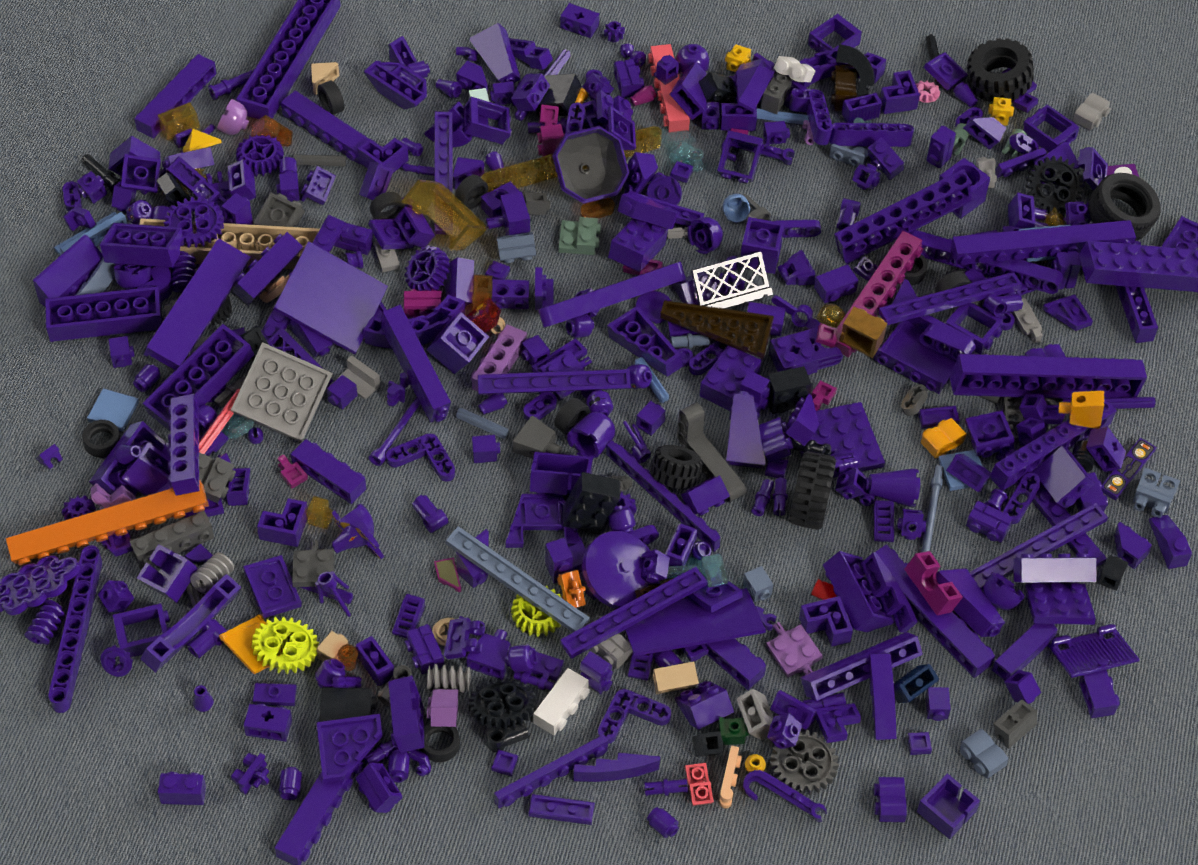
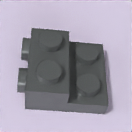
M271 192L256 217L254 224L297 227L305 211L301 203L295 200L291 202L287 200L286 196L280 193L276 195Z
M199 452V480L203 483L207 499L218 503L219 499H224L229 489L225 487L227 481L232 482L236 473L233 470L234 464L218 457L213 459Z

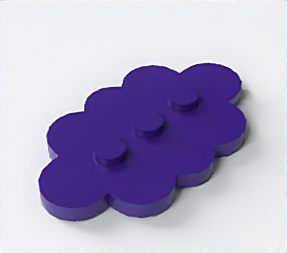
M46 556L39 560L37 564H27L17 573L4 576L0 580V612L5 610L8 615H17L28 607L39 606L47 598H53L63 593L67 587V581L75 577L80 571V564L77 559L67 557L59 560L56 556Z

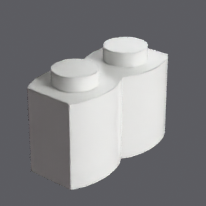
M779 56L774 66L778 73L789 75L791 79L797 82H811L815 70L810 65L800 64L793 57Z

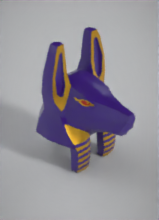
M362 503L356 505L354 510L342 518L335 510L332 512L336 524L341 530V534L332 542V548L336 553L366 545L380 560L384 558L383 553L378 548L380 546L374 538L373 519Z

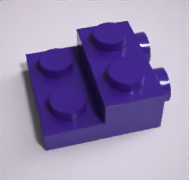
M603 91L596 94L598 121L607 126L609 106H612L632 120L633 109H631V103L619 95L613 99Z
M1086 147L1080 149L1077 162L1078 166L1083 169L1084 181L1088 183L1092 190H1095L1101 180L1107 176L1108 164L1093 147Z
M1003 410L965 418V424L971 436V444L976 456L982 455V457L986 458L999 451L1001 453H1008L1014 448V437Z

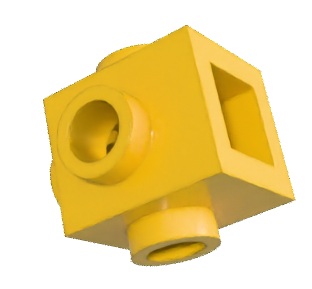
M735 44L733 49L726 54V69L736 73L741 64L751 62V49Z
M994 97L993 104H989L988 114H991L990 117H994L1005 126L1008 125L1009 117H1013L1014 106H1011V99Z

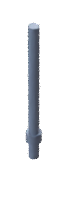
M940 465L935 466L934 477L931 479L930 487L932 491L921 553L930 551L939 490L943 484V467Z

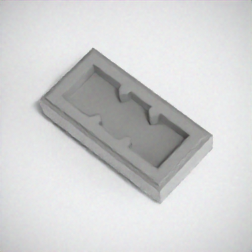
M373 241L382 272L400 269L395 249L382 250L378 241Z

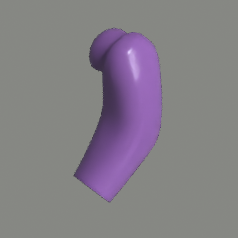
M804 120L802 128L807 130L804 141L808 145H813L815 141L808 120Z

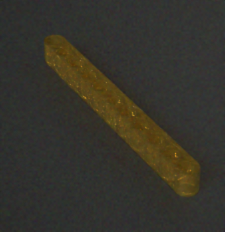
M657 126L636 130V149L624 150L625 158L633 156L635 152L645 153L658 149L661 146L662 130ZM553 154L486 172L481 176V179L488 184V192H491L510 181L516 188L556 178L558 175L552 157Z

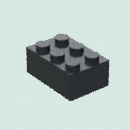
M582 472L562 507L563 526L600 534L608 520V516L613 512L620 499V481Z

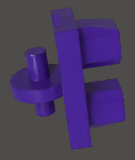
M1084 202L1065 203L1066 217L1063 218V222L1071 226L1087 224L1084 217L1087 211Z
M248 753L243 760V765L248 770L243 772L236 769L231 775L232 781L239 786L240 792L245 795L252 786L258 788L260 784L267 786L269 783V779L266 777L269 770L266 769L267 763L264 760L266 756L262 753H259L258 756Z

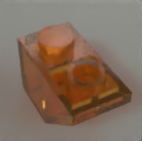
M264 115L252 124L251 137H254L256 134L258 136L262 134L264 136L270 135L271 138L276 137L282 146L292 145L293 131L269 116Z
M474 275L471 318L474 316V318L490 319L492 276ZM483 304L479 309V314L475 317L474 313H478V310L476 311L477 307Z

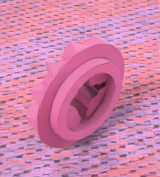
M920 80L916 84L920 94L919 101L931 103L939 98V86L935 85L934 82L928 83V80L926 82Z

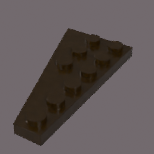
M664 300L660 312V318L761 359H764L774 322V316L666 300Z

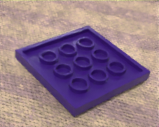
M861 402L816 411L819 426L810 440H816L817 443L823 445L825 443L830 444V456L834 457L854 452L858 462L857 469L861 472L885 466L884 458ZM840 473L834 474L833 478L838 477V474Z

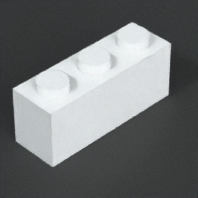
M567 668L534 712L533 724L552 735H555L558 730L561 731L566 725L568 716L576 712L580 700H584L590 691L588 689L589 680Z

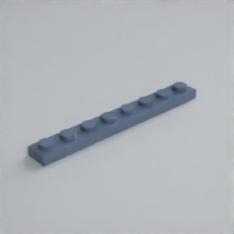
M459 526L446 540V545L571 632L583 628L588 623L590 617Z

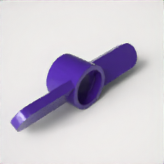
M777 295L772 297V303L779 307H785V312L792 316V322L796 326H806L809 329H813L820 325V322L813 318V311L809 306L799 305L796 308ZM797 312L805 313L808 319H800Z

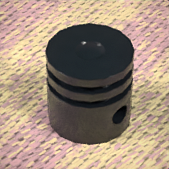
M1077 441L1074 444L1072 454L1084 470L1090 472L1093 469L1095 459L1086 448L1088 441Z

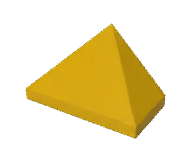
M192 129L183 148V153L222 142L221 139Z

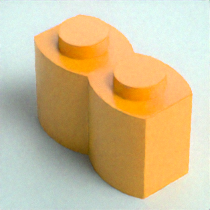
M950 418L940 421L937 427L926 429L922 434L921 444L936 459L946 454L949 450L961 445L965 441L967 433Z

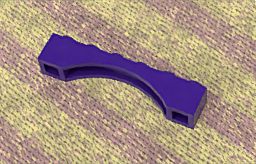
M226 574L179 622L151 643L144 651L140 660L156 673L201 631L209 620L218 615L236 597L241 586Z

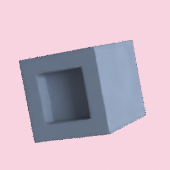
M762 566L744 573L743 585L749 591L754 602L765 600L772 595L773 583Z

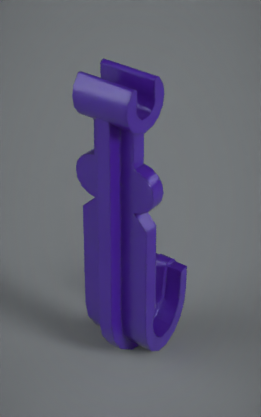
M725 140L722 143L721 151H723ZM733 141L731 143V147L755 153L756 147ZM763 144L760 155L778 159L786 165H791L792 158H794V150L791 148L784 150ZM729 152L727 159L735 162L737 157Z
M754 770L749 772L744 778L743 789L755 801L758 800V796L749 788L752 782L761 784L811 815L817 822H822L821 816L816 814L817 811L827 814L823 804L815 803L764 771Z

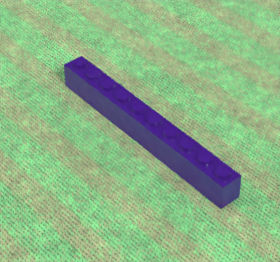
M1127 220L955 236L952 239L950 249L955 265H968L1048 256L1055 257L1058 252L1068 253V251H1077L1080 253L1087 240L1134 244L1136 235L1131 221Z

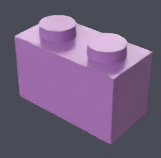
M433 689L432 697H428L427 719H431V726L456 727L458 690Z

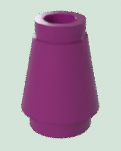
M645 85L630 97V101L635 107L654 101L657 95L651 85Z

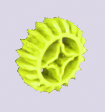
M518 594L516 595L511 608L512 620L516 623L517 628L521 627L522 633L528 630L529 636L533 633H536L537 637L540 636V633H544L547 636L548 631L554 633L555 627L560 628V623Z

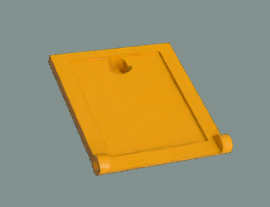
M261 614L219 635L220 640L227 645L253 674L270 668V665L262 666L263 660L257 661V655H253L254 649L251 648L256 628H260L261 623L266 625Z

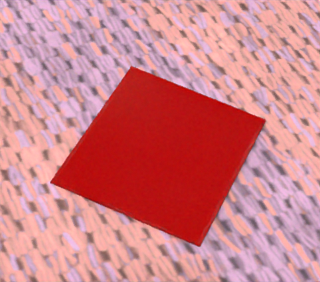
M819 579L811 595L823 600L837 596L834 593L832 584Z

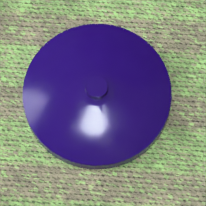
M622 531L604 533L589 544L583 557V575L588 588L599 601L611 608L618 609L637 599L636 589L652 584L641 577L644 559L641 556L643 553L650 551L646 544L636 536Z

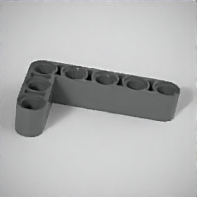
M695 402L679 411L677 438L682 447L694 451L703 460L701 470L708 479L721 476L730 495L725 500L728 503L746 494V487L703 434L705 413L701 405Z

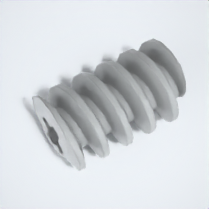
M218 552L191 575V583L198 592L204 593L209 591L222 577L234 571V565L225 554Z
M437 664L434 665L433 669H430L429 666L427 689L431 690L433 685H435V689H440L443 685L444 689H449L451 686L452 690H457L459 687L461 693L465 692L466 687L469 691L471 669L468 667L464 673L462 666L459 667L457 672H455L452 665L449 671H447L446 665H443L441 670L438 669Z

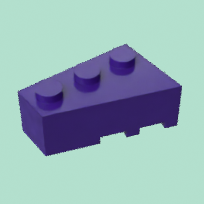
M413 676L388 681L393 729L391 739L393 745H397L400 753L424 748V705Z

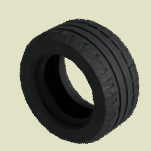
M1114 173L1104 177L1088 200V211L1093 224L1130 220L1136 235L1135 241L1142 239L1150 231L1161 213L1160 201L1155 190L1140 177L1129 173ZM1111 198L1120 199L1129 204L1136 212L1137 217L1120 211L1113 204Z

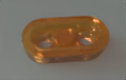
M610 198L585 203L581 206L580 216L599 219L611 215L614 212L615 203Z

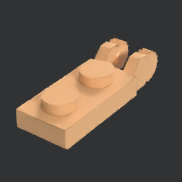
M282 275L277 281L270 283L266 287L268 292L263 291L259 298L263 302L268 303L279 296L289 279V275L286 277Z

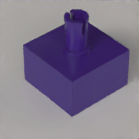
M522 192L501 195V216L486 218L488 230L504 227L506 236L530 232V216Z

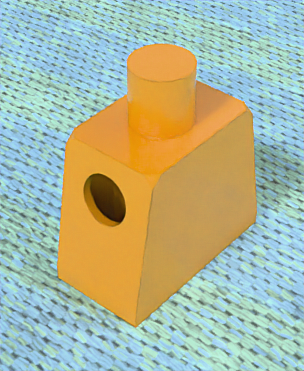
M1104 391L1073 392L1070 402H1059L1058 413L1069 414V423L1071 425L1099 429L1104 410Z

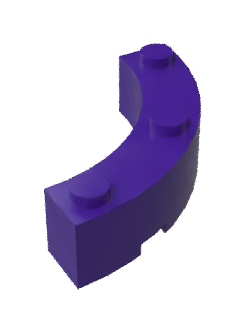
M838 49L816 53L814 57L805 58L800 61V64L810 65L815 70L811 82L799 83L807 88L821 79L831 77V72L835 71V65L850 64L836 62ZM867 52L864 55L872 65L875 84L884 75L886 59Z
M447 295L429 315L408 319L421 345L432 342L444 326L460 312L465 315V301ZM372 316L364 328L365 343L382 348H391L381 328L382 319Z

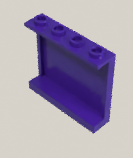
M930 315L900 322L882 347L877 350L874 360L894 370L896 373L902 374L911 381L924 385L928 390L940 394L950 380L956 360L924 347L919 341L920 335L929 324H936L969 338L973 342L974 338Z

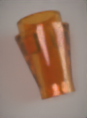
M343 645L338 651V659L344 665L345 670L352 671L356 667L358 651L352 645Z

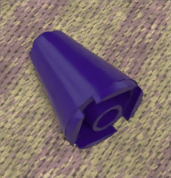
M912 468L870 474L868 478H865L864 488L868 494L914 508L916 504H913L914 499L918 500L920 493V478L916 477V473H919V470Z

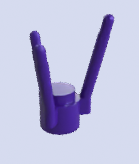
M624 421V426L636 444L631 449L632 454L627 450L625 452L630 457L633 456L638 463H644L650 458L651 452L647 448L636 425L632 424L633 432L628 423Z
M334 571L321 573L317 582H315L320 603L324 602L322 590L328 593L332 592L346 615L350 617L351 613L336 591L337 583L345 589H349V586L338 578Z

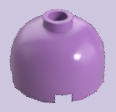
M231 99L224 115L220 119L217 130L228 135L237 134L241 129L245 130L249 120H247L248 113L244 105Z

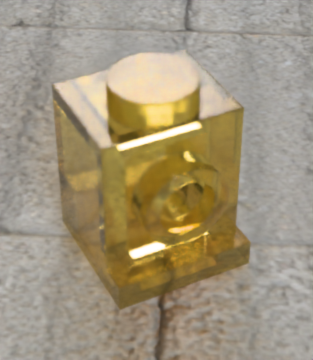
M313 496L307 510L309 525L323 529L328 528L333 517V511L329 507V500Z

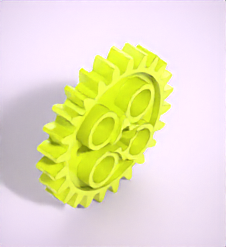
M274 617L273 622L267 620L266 625L261 623L260 628H256L251 648L254 649L253 655H257V661L263 660V667L270 665V671L277 668V673H280L283 669L288 674L289 670L292 669L294 673H297V668L304 671L305 666L310 667L311 662L315 661L319 645L317 635H313V629L307 630L308 624L301 626V620L295 623L292 617L289 621H286L285 617H282L281 621Z

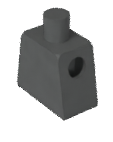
M534 416L530 417L513 440V452L532 459L535 452L560 454L562 447L555 444V431Z

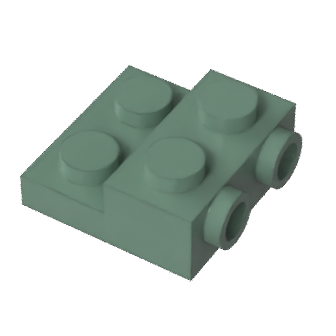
M580 217L579 221L562 220L559 253L595 255V248H599V237L596 236L601 231V223H598V218Z

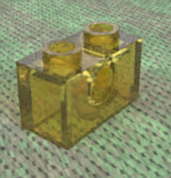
M190 102L158 115L161 131L168 141L173 139L178 133L188 129L200 128L197 112Z

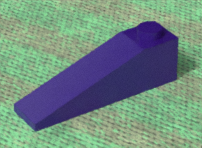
M759 59L740 65L735 73V78H737L736 86L738 87V105L751 112L755 110L776 71L772 61Z

